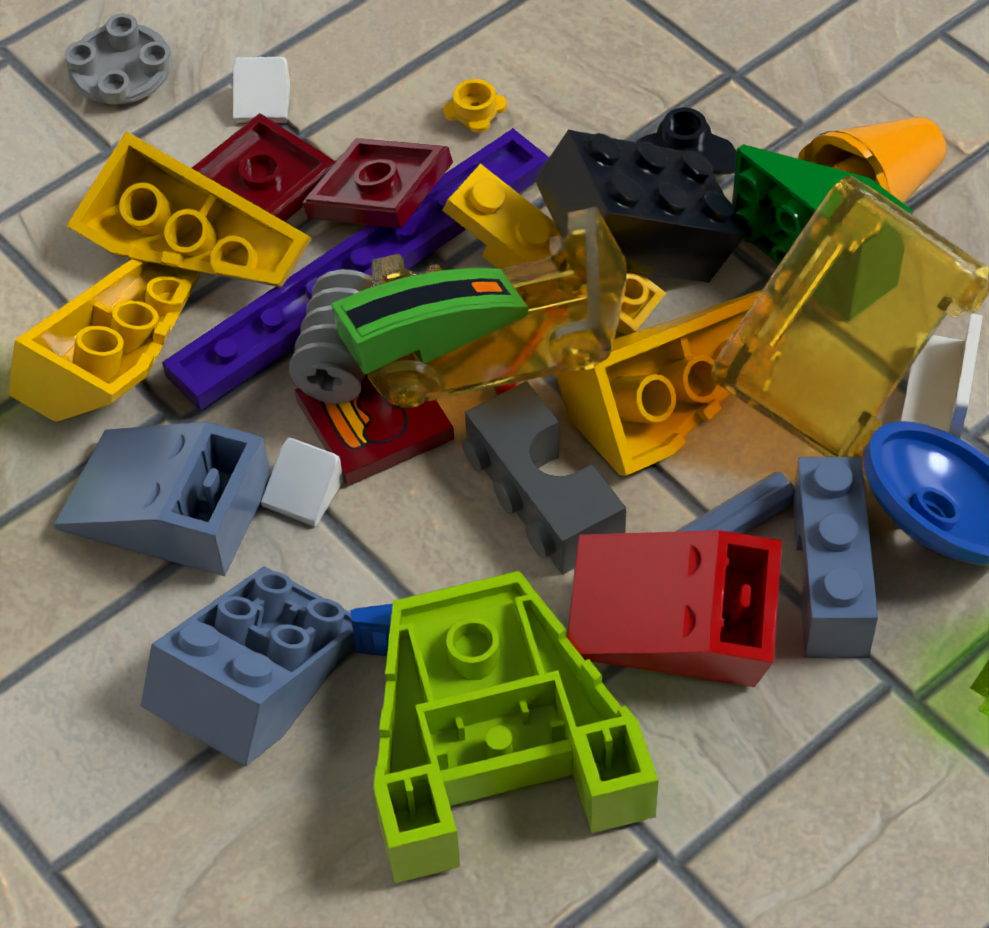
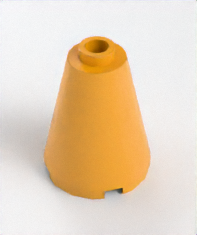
M913 117L822 133L814 138L811 143L803 147L799 152L798 159L869 177L902 203H905L942 164L946 156V142L941 130L934 122L924 117Z

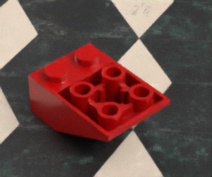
M721 530L579 535L567 638L583 659H590L591 662L755 687L774 663L782 540Z

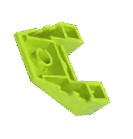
M520 571L393 600L385 671V696L383 709H381L379 728V753L377 767H375L373 789L379 826L394 884L460 867L458 834L450 807L452 805L573 775L591 834L656 817L659 780L638 720L626 705L620 706L602 683L601 673L590 659L584 660L566 637V629Z

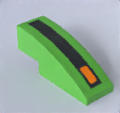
M499 268L441 270L404 277L365 289L331 303L338 334L364 375L413 352L423 365L529 315L528 306Z

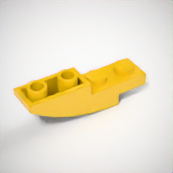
M482 164L449 197L442 210L487 245L482 257L496 268L501 269L507 276L554 305L607 329L627 335L636 332L666 295V292L640 272L572 262L554 221Z

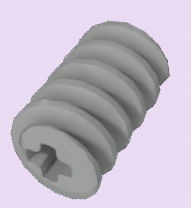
M341 269L330 271L319 277L312 288V298L307 304L306 317L301 324V334L296 340L295 353L290 359L289 374L297 387L316 400L330 404L347 403L355 399L361 392V381L365 375L338 334L331 303L365 289L381 285L372 276L355 270Z

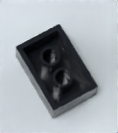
M568 129L534 179L567 252L574 263L709 283L746 236L734 214L733 205L725 197L713 174L712 165L704 155L695 151L684 152L658 147L648 142L637 143L611 138L602 133L590 134Z

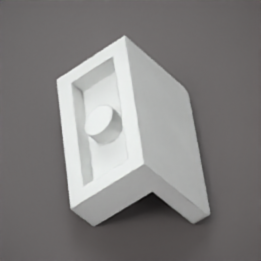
M971 313L965 340L917 332L901 421L929 425L960 439L969 405L983 315Z

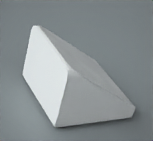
M235 58L233 67L234 124L248 123L259 113L275 123H287L290 78L286 58Z
M287 437L280 449L262 497V507L316 527L343 483L339 456Z

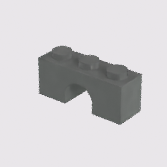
M528 381L465 411L466 438L462 440V447L469 463L477 472L484 470L493 481L496 497L503 509L510 515L515 512L526 525V534L535 552L541 558L549 556L562 575L575 568L579 535L625 533L626 506L593 464L566 476L549 475L539 470L541 466L559 457V421Z

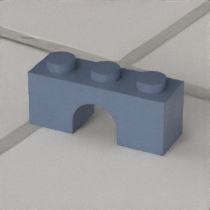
M798 457L794 484L795 493L793 495V516L796 550H803L804 578L801 614L805 658H869L878 620L862 459L861 457Z

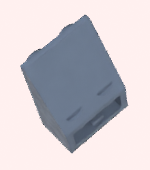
M210 422L106 429L54 523L55 529L226 576L262 500L271 476L264 437Z
M263 566L151 644L140 706L247 767L286 734L354 644L351 613L345 610L339 603L325 599L293 582L285 574L272 571Z

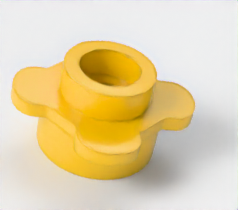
M469 79L456 86L453 91V101L447 102L444 105L443 113L447 120H458L472 132L481 133L490 128V121L496 114L506 111L507 101L504 96L496 94L495 88L489 82L481 79Z

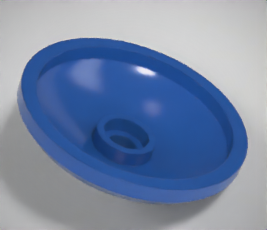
M898 421L878 428L865 446L863 462L869 486L888 516L907 536L935 553L966 564L989 565V458L956 436L929 425Z

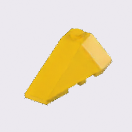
M125 131L66 225L69 229L116 256L281 288L312 240L307 234Z
M130 259L14 340L8 395L54 422L111 405L147 377L194 289L201 272Z
M774 286L596 345L552 364L569 420L619 476H627L674 455L686 443L684 438L701 421L710 420L722 409L719 404L740 384L749 383L791 340L776 287Z

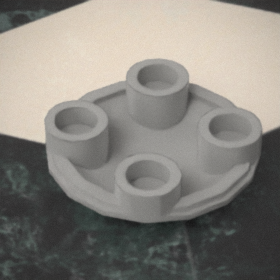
M124 13L111 16L107 20L106 25L86 34L80 41L70 44L65 52L69 79L77 91L95 102L113 105L136 102L154 93L166 81L172 66L170 47L163 37L145 25H138L135 17Z

